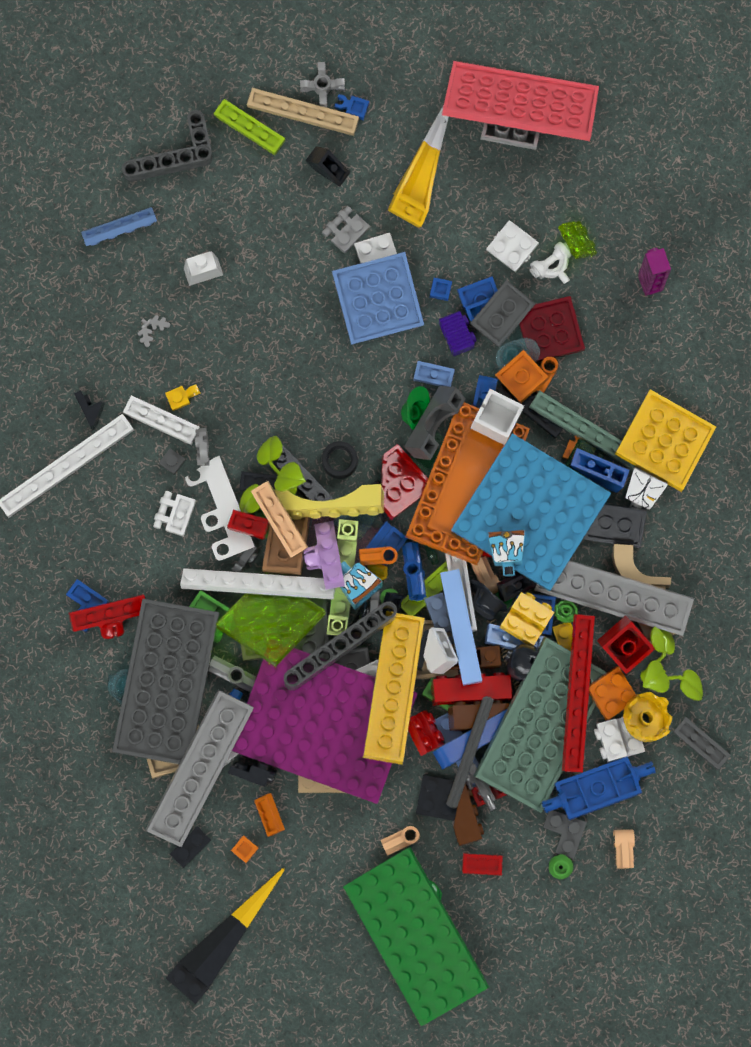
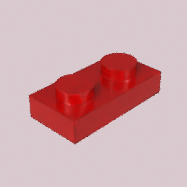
M233 510L227 528L228 530L264 540L270 523L268 519Z

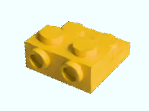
M521 592L500 625V628L525 644L534 646L554 612L549 604L544 602L540 604L535 601L536 598L531 593L526 592L524 594Z

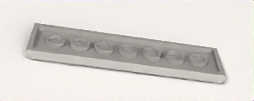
M571 560L551 591L538 584L535 587V591L622 618L626 615L632 621L652 627L656 626L658 629L681 636L685 633L695 599Z
M220 690L217 691L146 827L147 832L182 847L254 709L253 706Z

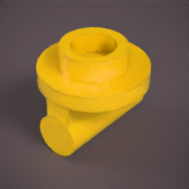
M381 564L367 565L369 571L382 581L387 578V566Z

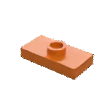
M271 793L254 800L268 837L285 830Z

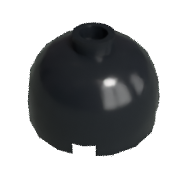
M520 644L514 650L509 649L505 660L508 661L506 666L508 674L520 683L525 680L532 666L533 658H536L539 653V648L530 644Z

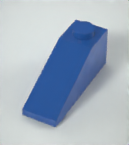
M576 448L570 464L572 468L599 486L615 493L624 487L629 470L578 448Z

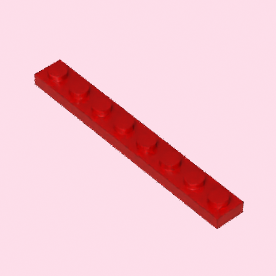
M574 614L562 771L583 773L595 616Z

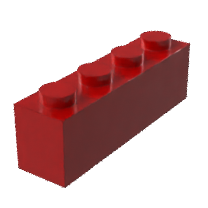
M503 672L494 673L493 676H486V674L481 673L482 682L463 686L461 674L455 675V678H447L445 675L436 676V679H433L431 682L432 705H454L455 702L472 704L475 701H482V698L485 696L492 698L494 701L503 700V702H509L512 699L511 677Z

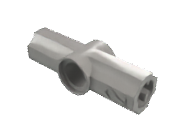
M217 656L213 657L209 665V672L251 693L257 678L256 676ZM234 672L242 673V678L238 681H234L231 676Z

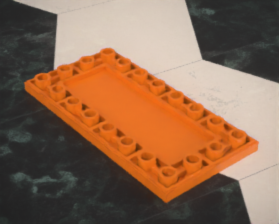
M463 403L458 413L453 415L406 538L478 565L483 550L453 533L451 529L505 445L471 429L480 408ZM516 423L511 434L513 433L525 441L530 428Z

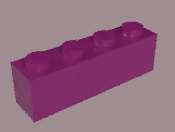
M664 248L650 249L644 256L638 278L645 296L661 292L665 287L671 267Z

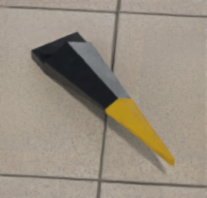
M284 868L180 960L166 977V980L195 1005L214 982L283 874Z

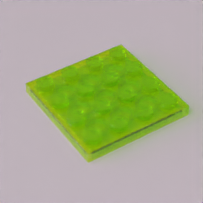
M245 593L216 623V628L276 667L326 615L325 609L306 597Z

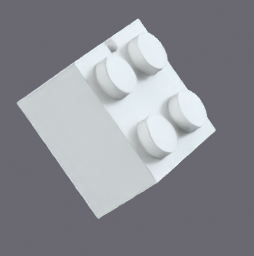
M490 389L472 423L471 429L505 445L524 405Z

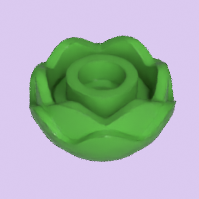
M567 600L557 603L554 608L555 617L562 623L573 622L574 614H578V607L573 602Z
M563 854L551 858L549 872L553 877L565 879L571 875L573 871L571 859Z

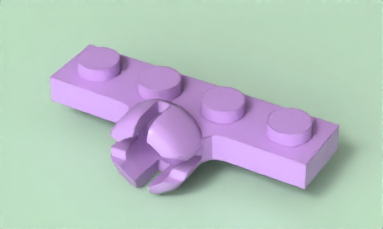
M329 521L314 524L317 545L308 547L303 552L305 554L306 568L308 570H322L326 590L345 586L334 523Z

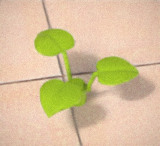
M277 436L270 437L259 448L257 461L261 465L269 463L277 473V480L274 484L275 490L280 492L288 490L295 495L297 486L303 484L306 480L299 465L295 462L286 464L280 471L275 467L273 461L281 456L282 442ZM258 484L250 486L243 493L239 505L241 512L252 514L260 508L251 493L252 490L259 486Z
M654 626L651 630V643L654 649L662 653V655L657 660L651 661L647 669L641 671L640 677L643 687L664 693L669 689V680L679 679L681 680L680 688L687 697L695 701L702 700V683L694 671L685 670L683 676H667L660 662L666 657V654L671 655L674 653V638L670 632Z

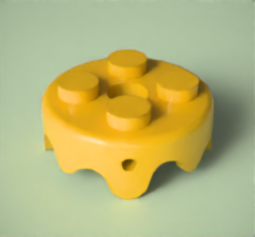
M652 692L642 693L631 698L626 704L623 713L624 724L628 732L635 739L642 742H653L668 735L670 732L669 726L672 722V716L667 711L669 701L664 697L654 695ZM643 713L649 717L648 723L643 720Z

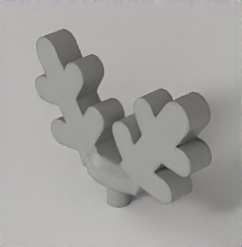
M158 315L148 321L143 318L141 322L144 325L141 327L142 330L138 332V336L143 335L140 343L144 342L145 347H149V341H153V337L148 336V334H152V330L147 329L149 325H152L153 330L157 329L156 326H159L161 331L164 330V327L169 328L170 323L165 322L166 318L163 317L160 321H158Z

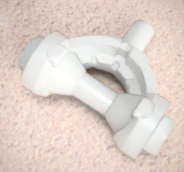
M558 242L551 256L543 261L536 260L530 264V272L535 278H555L558 276L564 284L570 280L564 271L567 269L568 258L571 257L570 252L572 250L566 242ZM559 260L556 268L548 269L551 264Z

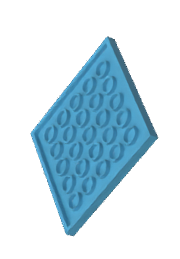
M512 433L451 531L492 556L488 542V532L525 530L522 564L514 565V569L548 591H551L611 493Z

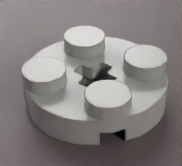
M199 428L195 430L197 465L210 466L207 428Z

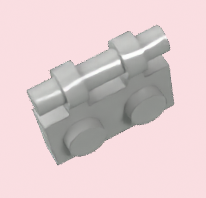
M346 206L344 210H340L337 213L338 216L332 222L329 221L325 225L326 228L322 231L325 237H328L331 232L335 235L331 242L344 254L370 229V225L357 214L352 219L348 216L352 212L349 206ZM344 221L346 225L341 230H338L337 226Z

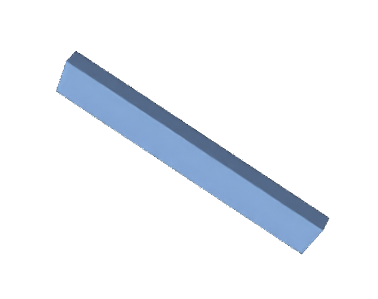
M457 569L441 572L440 577L463 686L482 682L460 571Z

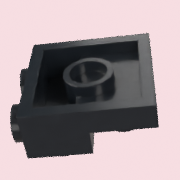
M239 762L230 766L228 774L265 787L274 781L277 771L270 768L271 765L263 762L251 765L250 769V765Z

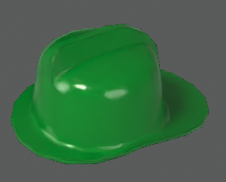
M418 386L410 392L407 401L401 409L403 421L412 430L415 429L430 403L429 392L423 386Z

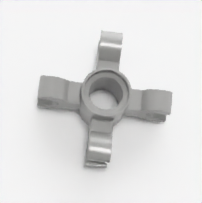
M318 62V75L314 81L300 80L301 92L315 90L319 95L320 106L327 108V94L330 90H345V79L330 80L329 76L326 75L325 62ZM326 83L327 86L321 88L318 86V84Z

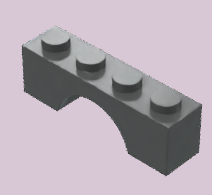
M438 387L404 446L414 458L431 460L439 446L435 440V432L438 426L446 418L457 414L466 399L456 387Z

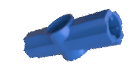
M409 542L402 546L403 570L406 574L409 599L411 601H421L427 596L420 547L418 543Z

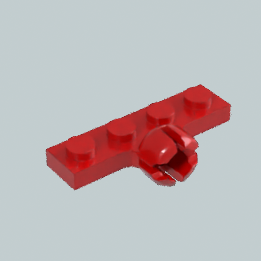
M142 594L68 612L72 631L76 632L98 626L104 639H113L114 636L120 637L124 634L123 621L139 616L142 599H145V596Z

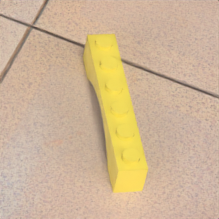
M381 484L361 485L358 489L344 497L328 501H311L293 495L288 490L282 492L274 490L290 518L294 520L304 517L318 519L323 516L337 518L342 515L356 517L360 514L375 516L379 513H384V491Z

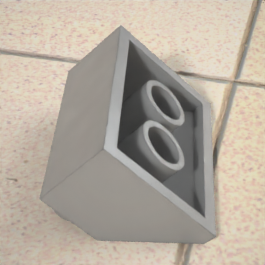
M484 123L481 140L537 150L540 132Z

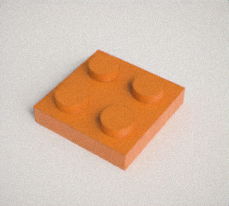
M524 350L495 374L497 379L520 404L549 379L545 372Z
M619 666L614 667L589 685V694L605 720H610L624 710L628 701L636 696Z

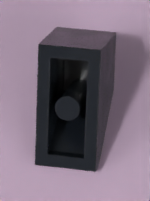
M316 146L305 160L316 172L339 187L351 173L326 148Z

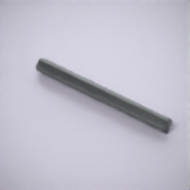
M485 696L482 698L446 803L451 808L458 806L494 702L490 697Z

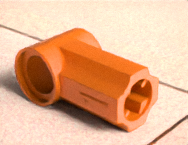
M554 357L543 359L540 368L549 379L535 391L536 393L539 390L544 393L557 373L558 362ZM552 363L555 368L552 371H548L544 365Z
M389 546L359 549V560L363 566L392 564L398 558L397 551ZM392 550L394 553L393 559L386 561L383 557L384 552Z

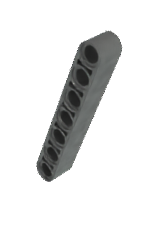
M392 602L381 604L289 669L284 675L285 687L289 690L300 688L393 622L397 614L395 604ZM389 608L393 611V614L385 616L382 611ZM375 620L378 625L371 628L367 625V621ZM359 631L362 636L355 639L351 636V633ZM338 642H343L346 645V648L343 650H338L335 647V644ZM322 653H326L330 656V659L328 661H321L319 656ZM307 664L314 667V670L310 673L303 670V667ZM290 676H296L298 678V682L295 684L288 683L287 678Z

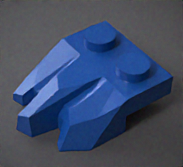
M493 276L457 289L463 309L470 321L477 316L497 292Z

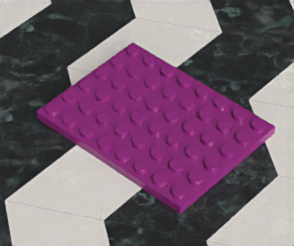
M270 640L247 702L254 709L232 751L378 804L392 763L363 758L375 677L333 663L300 688L289 690L284 685L285 673L311 654ZM319 657L321 661H328ZM307 664L303 667V670L310 673L314 670V667ZM290 676L287 678V681L290 684H295L298 682V678ZM413 692L411 710L418 694L416 692Z

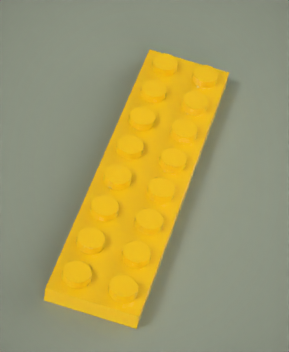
M386 611L385 616H391L393 612ZM397 613L394 621L383 628L363 758L403 764L425 618Z

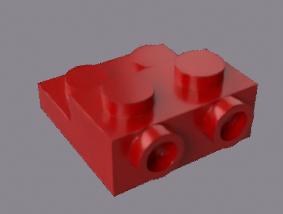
M427 710L409 719L408 732L420 756L445 745L441 731L437 730L434 724L435 719L430 712L428 713Z

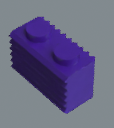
M458 311L439 319L440 328L453 357L474 349L476 338L474 333L469 332L467 328L469 322L466 315H462Z

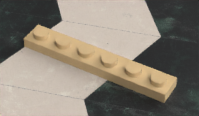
M252 88L247 103L248 108L352 136L355 134L359 121V116Z

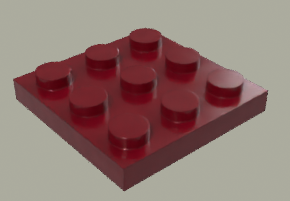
M571 296L535 304L519 323L526 352L535 363L543 361L546 357L557 358L585 351Z

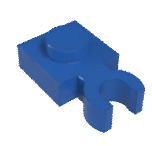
M338 95V100L343 101V104L335 103V109L339 111L346 109V113L359 116V119L364 120L369 106L368 100L351 96V99L347 100L344 95Z

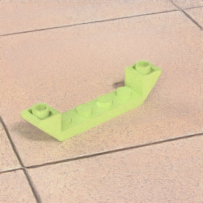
M339 519L337 545L341 563L345 561L352 568L355 565L359 521ZM340 587L335 589L334 599H331L327 635L337 636L348 628L351 604Z

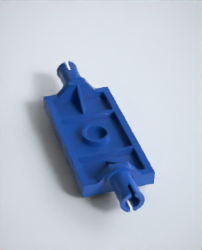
M627 756L554 783L558 793L557 796L541 801L543 808H545V813L562 807L568 820H572L642 794L638 781L644 776L656 773V771L652 767V761L635 767L630 764Z

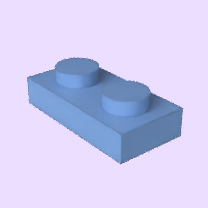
M418 361L413 381L435 386L451 387L455 369Z

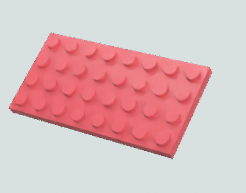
M453 61L442 115L590 141L599 86Z

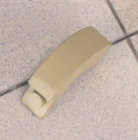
M614 544L612 560L617 575L663 589L671 586L670 577L646 576L636 568L633 561V545Z

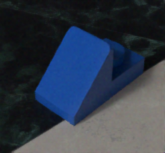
M479 375L473 406L480 408L490 389L496 391L498 379Z

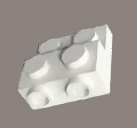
M623 717L596 725L597 729H594L597 741L601 740L602 748H600L602 758L607 760V763L645 752L643 742L635 739L626 729Z

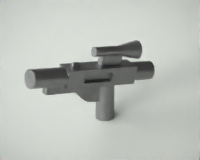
M472 763L466 783L469 789H472V784L475 783L479 791L478 794L481 795L489 812L496 809L493 802L496 799L489 785L474 777L477 768Z

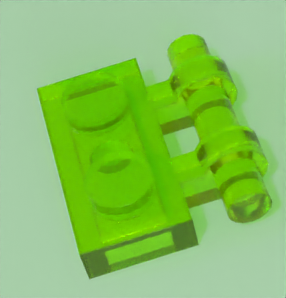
M580 221L562 223L558 227L575 259L588 257L589 255L592 257L597 254L595 243L593 240H590L586 227Z

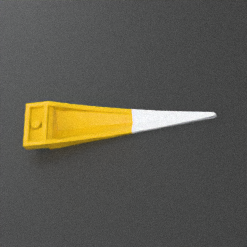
M443 107L397 186L388 208L389 212L418 228L422 227L429 211L437 163L449 116L442 115Z

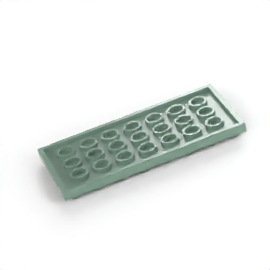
M547 637L543 638L537 657L533 658L532 666L525 680L521 681L474 774V777L538 813H542L544 809L541 801L549 799L555 787L554 783L558 781L562 773L571 651ZM592 663L590 684L607 673ZM590 694L588 698L587 721L596 705Z

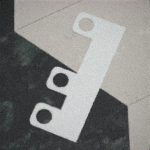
M220 456L210 460V466H201L197 469L200 472V478L197 481H191L186 476L185 479L189 486L207 481L217 509L201 516L205 531L210 532L224 526L228 538L213 543L212 550L215 558L223 560L255 547L251 536L228 530L227 528L232 511L237 510L241 512ZM210 515H214L218 519V523L213 527H209L206 524V518ZM220 544H226L229 547L226 555H219L217 553V547Z

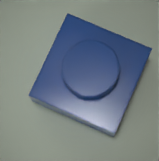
M434 278L430 298L448 301L452 281Z

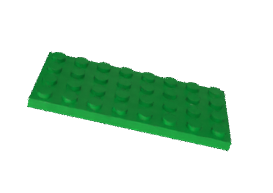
M410 847L343 886L421 1026L489 988Z

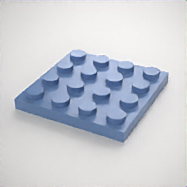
M405 252L332 271L351 345L424 325Z

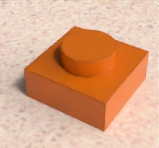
M243 835L231 851L247 863L259 848Z

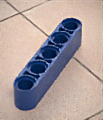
M507 709L487 720L477 750L491 742ZM471 730L433 752L442 770L462 759Z

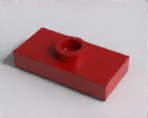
M463 853L462 874L502 876L503 856Z

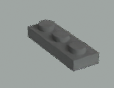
M687 717L673 731L677 737L717 771L731 756Z

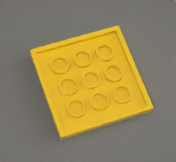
M650 389L615 455L657 479L667 482L668 485L682 492L716 426Z

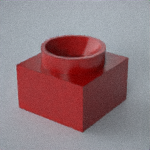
M626 615L597 640L625 674H628L655 650L653 645Z

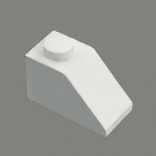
M430 628L423 657L431 673L444 674L456 665L459 660L445 629Z

